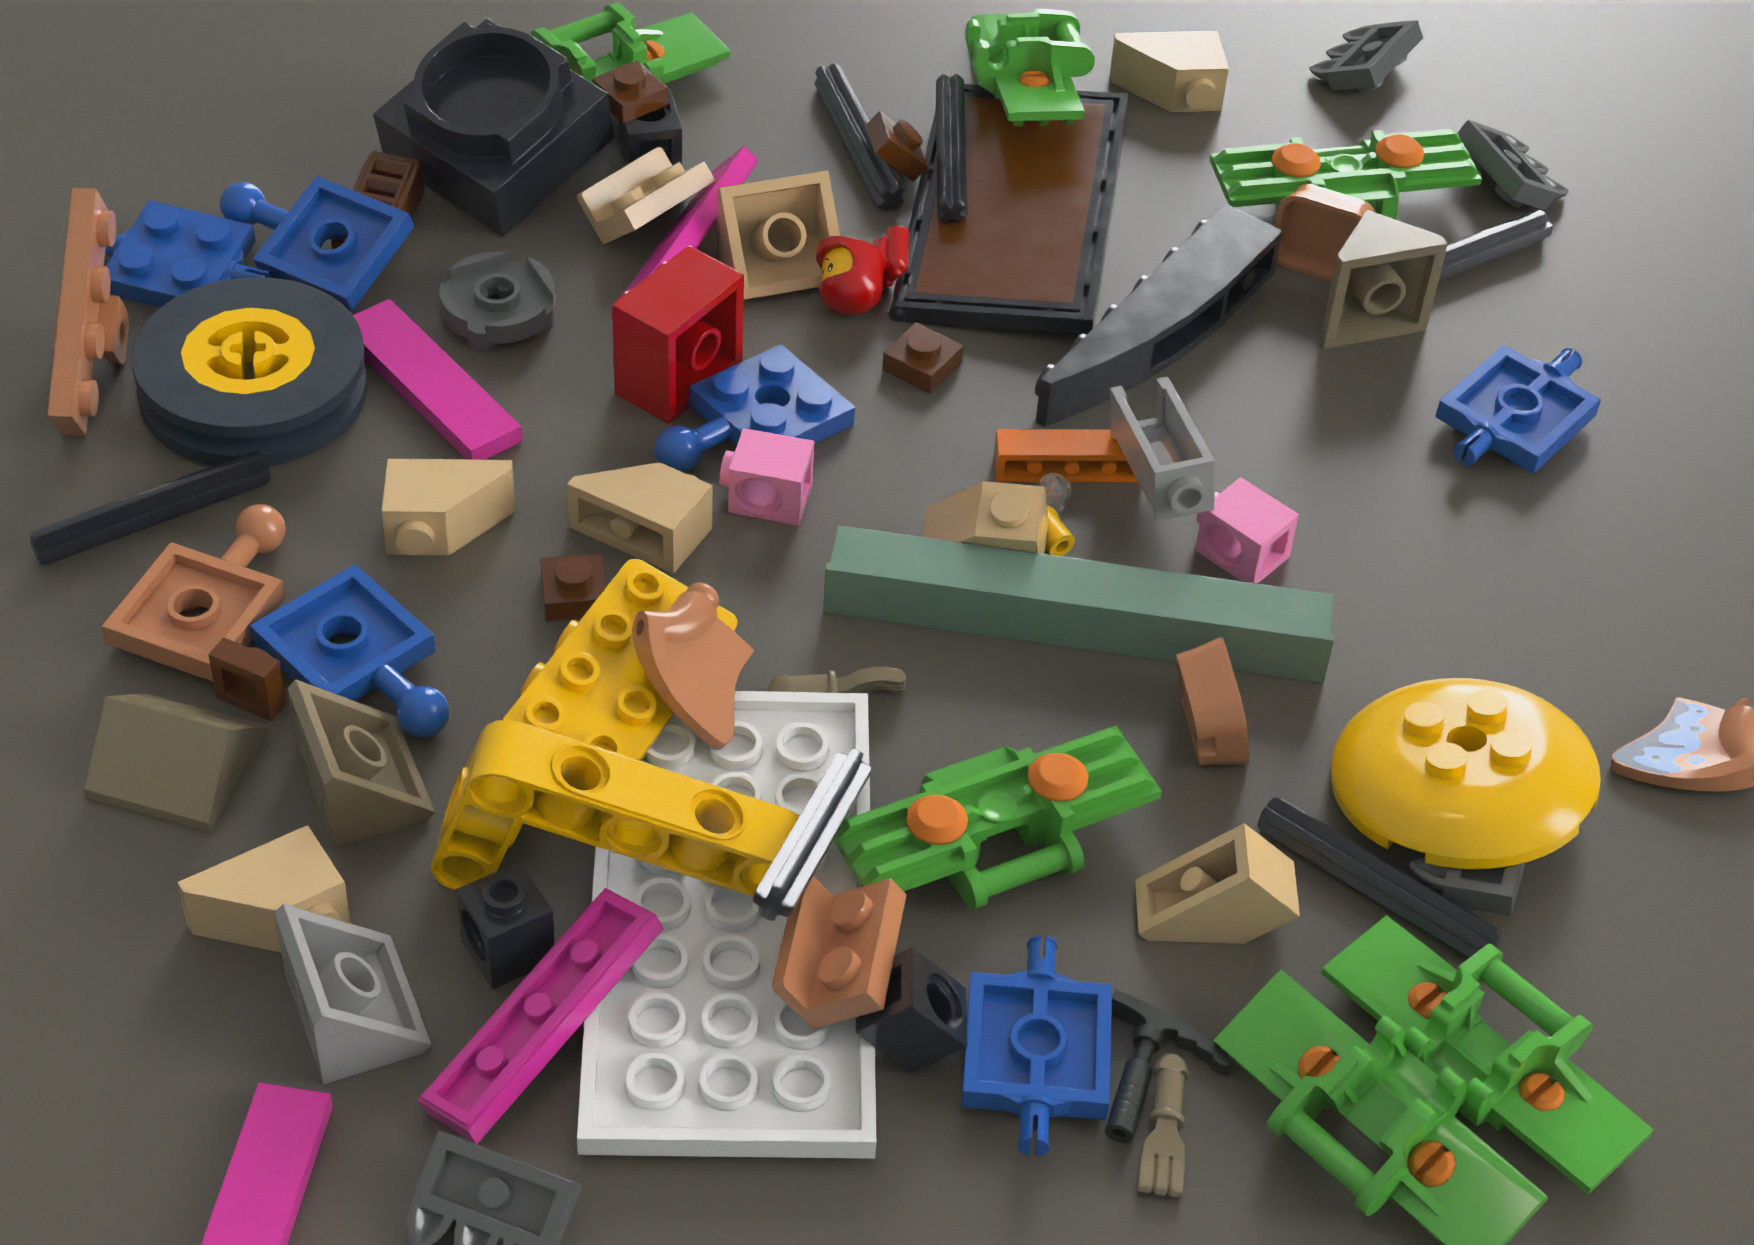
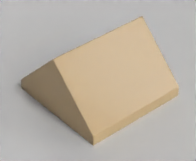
M828 170L717 189V253L723 264L744 274V300L819 287L822 279V269L816 261V248L823 239L830 236H840Z

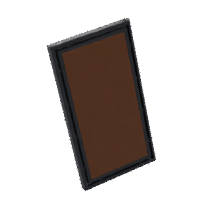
M964 84L967 216L961 222L952 219L945 223L938 217L935 111L925 154L928 168L920 176L908 228V268L896 280L889 310L890 318L897 322L1086 335L1093 330L1127 119L1128 93L1076 90L1084 109V119L1075 120L1073 125H1065L1063 120H1050L1048 126H1039L1038 121H1024L1022 127H1014L1013 122L1008 121L1000 99H996L994 94L979 85Z

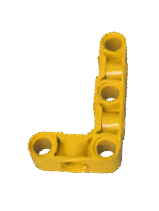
M496 720L483 728L466 766L462 767L445 811L431 864V873L440 884L456 890L459 887L496 872L508 847H512L522 825L526 824L753 897L756 888L789 835L799 815L786 808L523 722Z

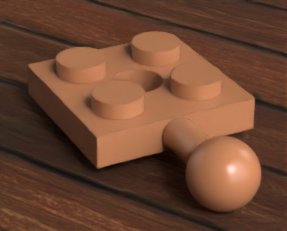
M255 504L245 508L235 522L236 539L220 559L170 542L102 625L105 644L213 682L208 654L223 637L247 647L252 641L250 625L275 611L285 598L283 581L281 579L246 568L256 554L269 553L282 543L286 532L285 521L282 515L275 508L265 504ZM199 607L209 609L206 613L196 617L180 615L181 612H190Z

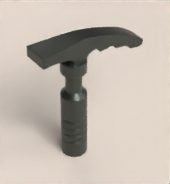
M1115 989L1112 997L1111 1016L1137 1026L1132 1041L1136 1049L1133 1059L1125 1063L1105 1127V1134L1116 1142L1128 1143L1132 1141L1153 1074L1150 1066L1152 1055L1160 1050L1163 1039L1175 1040V1046L1192 1050L1195 1057L1209 1063L1210 1069L1221 1075L1228 1073L1232 1063L1231 1059L1210 1038L1186 1021L1158 1006Z

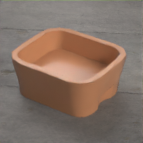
M1312 184L1299 186L1293 193L1282 199L1276 212L1273 226L1283 230L1277 264L1332 283L1338 253L1366 210L1374 212L1373 207L1364 200Z
M1222 637L1191 650L1175 654L1181 704L1198 765L1250 764L1244 707L1224 639Z

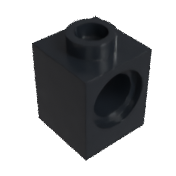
M671 89L668 90L667 106L624 124L618 120L619 141L626 165L657 147H661L672 165L678 162L682 165V126Z
M517 862L456 889L461 941L492 990L529 974L555 945L553 910L521 862Z
M911 947L894 956L884 1009L856 1017V1034L911 1074L967 1047L966 988L914 947Z

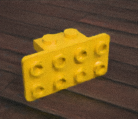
M640 559L628 560L579 622L572 620L567 625L549 661L546 664L539 662L534 667L522 687L520 698L503 720L523 722L641 761L675 713L657 692L639 661L632 636L633 622L640 611H667L677 597L685 592L688 587ZM718 605L716 609L717 617L735 631L738 623L736 616Z

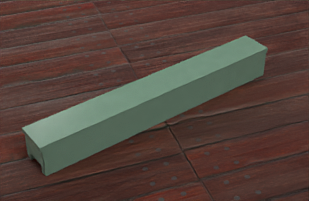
M840 525L837 528L830 563H826L823 613L1175 663V654L1191 650L1222 637L1233 671L1324 683L1334 643V634L1331 633L1333 594Z

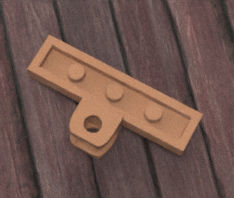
M72 188L61 293H59L53 343L54 359L47 416L61 435L86 436L88 416L94 417L97 414L99 390L96 380H92L94 359H101L104 356L110 364H124L129 331V317L126 307L119 296L110 295V272L108 267L104 266L106 247H113L116 239L115 214L113 211L108 210L97 189Z

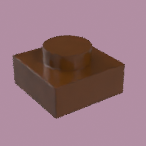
M638 60L621 65L614 70L592 78L593 84L608 93L610 111L623 124L668 105V87Z
M879 111L865 125L875 154L912 182L928 168L920 147L923 140L908 122L900 119L896 123Z
M915 322L883 352L882 370L931 393L962 363L964 345Z
M603 554L540 558L545 620L583 618L607 587Z
M223 637L208 654L217 699L269 721H272L286 705L280 661L272 658L267 652L255 647L248 648Z

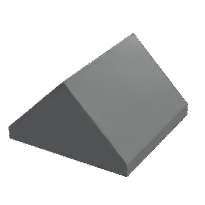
M282 904L275 911L274 915L284 972L323 1085L421 1055L432 1045L390 935L286 904Z

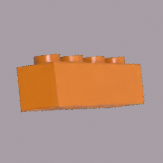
M996 429L993 455L996 482H1138L1117 440L1111 438V430Z

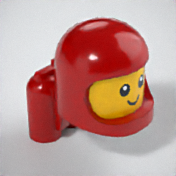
M890 226L886 229V235L875 239L873 245L846 236H830L823 239L816 248V261L822 269L819 296L827 308L844 316H856L871 310L879 302L882 291L887 287L893 286V281L904 274L908 268L909 230L903 226Z

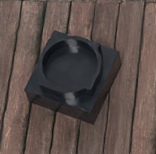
M486 18L476 28L465 21L425 55L418 65L414 80L373 113L383 153L419 160L422 164L425 186L502 237L614 139L609 97L606 91L572 71L569 67L568 58L548 45L522 31L504 28L489 18Z

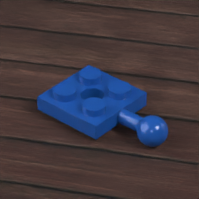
M317 175L290 211L265 202L264 195L259 188L248 182H236L229 185L220 197V210L224 218L252 225L259 223L274 230L253 258L257 268L271 270L273 278L295 281L319 289L335 298L349 311L354 310L414 228L409 213ZM340 236L347 237L344 244L336 249L325 250L321 248L328 239H336Z
M780 344L689 386L688 404L706 419L708 423L693 430L684 426H672L665 429L656 439L654 454L658 463L660 462L686 473L697 466L703 451L726 440H729L737 447L743 428L813 440L815 444L854 425L856 407Z
M356 564L250 625L253 643L259 649L267 652L272 658L279 660L281 670L293 681L296 679L353 701L378 688L397 706L396 717L400 727L407 734L416 738L433 737L446 726L449 719V705L444 695L430 686L415 687L401 674L406 669L436 652L434 634ZM337 634L349 637L358 636L357 639L346 644H334L328 641Z

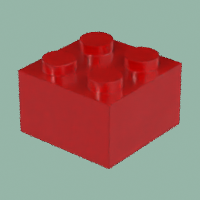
M688 245L669 261L661 263L650 276L632 290L624 292L612 304L611 314L613 321L614 394L670 424L690 407L688 404L689 386L743 362L744 274Z

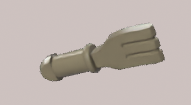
M874 666L856 670L848 676L836 678L835 670H829L826 674L776 676L771 680L767 688L768 692H890L897 694L904 692L907 676L902 669Z
M1170 1053L1160 1057L1153 1073L1156 1078L1153 1111H1151L1148 1118L1149 1123L1155 1129L1144 1140L1139 1164L1137 1191L1151 1193L1153 1191L1156 1195L1165 1196L1168 1194L1170 1197L1182 1198L1185 1172V1144L1178 1130L1185 1124L1182 1108L1185 1081L1188 1080V1067L1179 1055Z

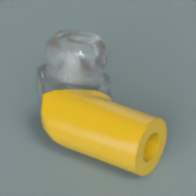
M1047 473L1041 479L1040 485H1034L1044 486L1046 490L1049 526L1045 550L1049 555L1064 556L1075 544V537L1060 521L1066 508L1064 501L1072 494V488L1069 481L1057 473Z

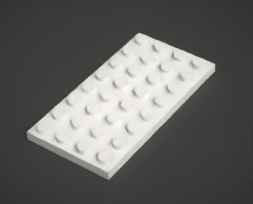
M735 691L733 738L724 748L719 750L709 746L675 714L641 761L786 808L800 816L836 754L848 755L851 749H856L864 753L862 761L869 765L868 693ZM870 777L846 819L870 811ZM833 841L817 868L814 877L834 896L859 888L860 885ZM595 846L592 902L604 888H607L656 914L663 927V931L584 1021L577 1129L578 1155L875 1159L877 1143L875 1047L856 1034V1017L812 1029L772 989V981L787 917L777 915L775 921L766 920L761 916L763 908L753 902L752 896Z

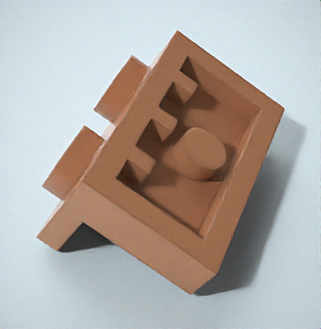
M813 876L794 911L787 917L772 981L774 993L812 1029L883 1010L907 894L891 878L833 896Z

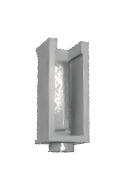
M1169 377L1156 379L1157 417L1141 421L1136 420L1128 405L1127 395L1123 387L1110 388L1111 438L1117 440L1153 510L1154 521L1158 522L1214 510L1215 460Z

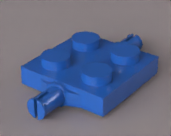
M151 200L147 202L132 227L121 235L116 234L113 247H106L105 255L112 256L106 265L110 272V295L156 307H162L177 296L206 284L236 278H273V272L244 265L245 258L256 242L252 224Z
M1503 344L1439 400L1435 417L1467 435L1453 449L1456 460L1461 463L1465 459L1463 465L1471 466L1487 450H1493L1533 474L1596 416L1601 402V398L1577 386L1569 378L1582 365V357L1579 352L1575 351L1571 355L1573 348H1565L1550 363H1544L1527 358Z
M1041 935L1033 936L1027 942V971L1007 975L970 972L967 1004V1047L964 1051L961 1107L1008 1111L1020 1115L1017 1147L1021 1153L1029 1156L1033 1130L1036 1132L1035 1156L1044 1155L1049 1151V1117L1064 1116L1107 1120L1110 1104L1112 984L1076 981L1055 973L1057 942L1050 936L1045 937L1042 959L1040 958Z

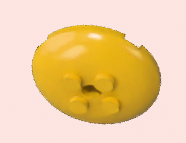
M1473 678L1435 679L1410 684L1391 691L1366 705L1347 723L1338 737L1331 758V784L1335 799L1343 814L1362 834L1386 849L1395 842L1404 847L1425 853L1426 864L1441 867L1492 869L1526 863L1558 850L1579 834L1580 823L1589 814L1591 809H1596L1599 799L1600 767L1588 738L1579 726L1561 710L1543 698L1523 689L1489 680Z

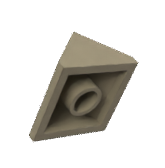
M1366 210L1337 255L1319 339L1322 348L1327 349L1426 331L1448 246L1444 237Z
M295 679L287 690L296 748L333 847L427 821L435 813V810L396 716Z
M147 693L107 696L104 700L85 782V796L91 800L211 832L268 735L267 726Z

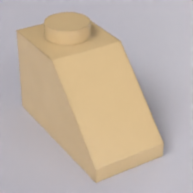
M1217 31L1115 33L1109 77L1112 83L1169 112L1222 111L1229 68Z
M387 459L381 511L386 555L449 556L515 512L512 460Z
M660 462L574 476L567 483L569 528L674 574L712 530L713 485Z
M982 481L927 506L922 537L1044 554L1049 526L1045 487Z
M1245 823L1135 879L1138 933L1147 941L1245 944L1300 917L1294 861Z
M308 825L177 882L186 925L192 935L281 953L274 913L282 904L351 924L345 881Z

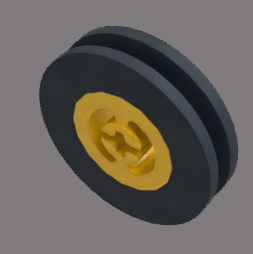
M266 277L236 278L194 288L170 300L153 313L137 334L132 349V368L137 386L138 404L146 426L168 448L188 458L213 465L253 451H260L268 465L280 464L309 455L333 442L353 424L364 405L367 393L363 337L353 315L339 301L325 292L290 280ZM247 362H253L255 379L248 380Z

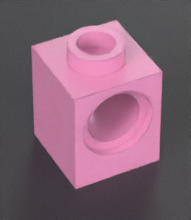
M743 428L735 452L727 450L721 464L719 483L720 486L728 488V513L799 526L813 485L815 441Z
M1240 477L1221 493L1215 492L1214 510L1197 514L1196 520L1199 523L1195 551L1242 582L1258 584L1290 557L1299 514Z

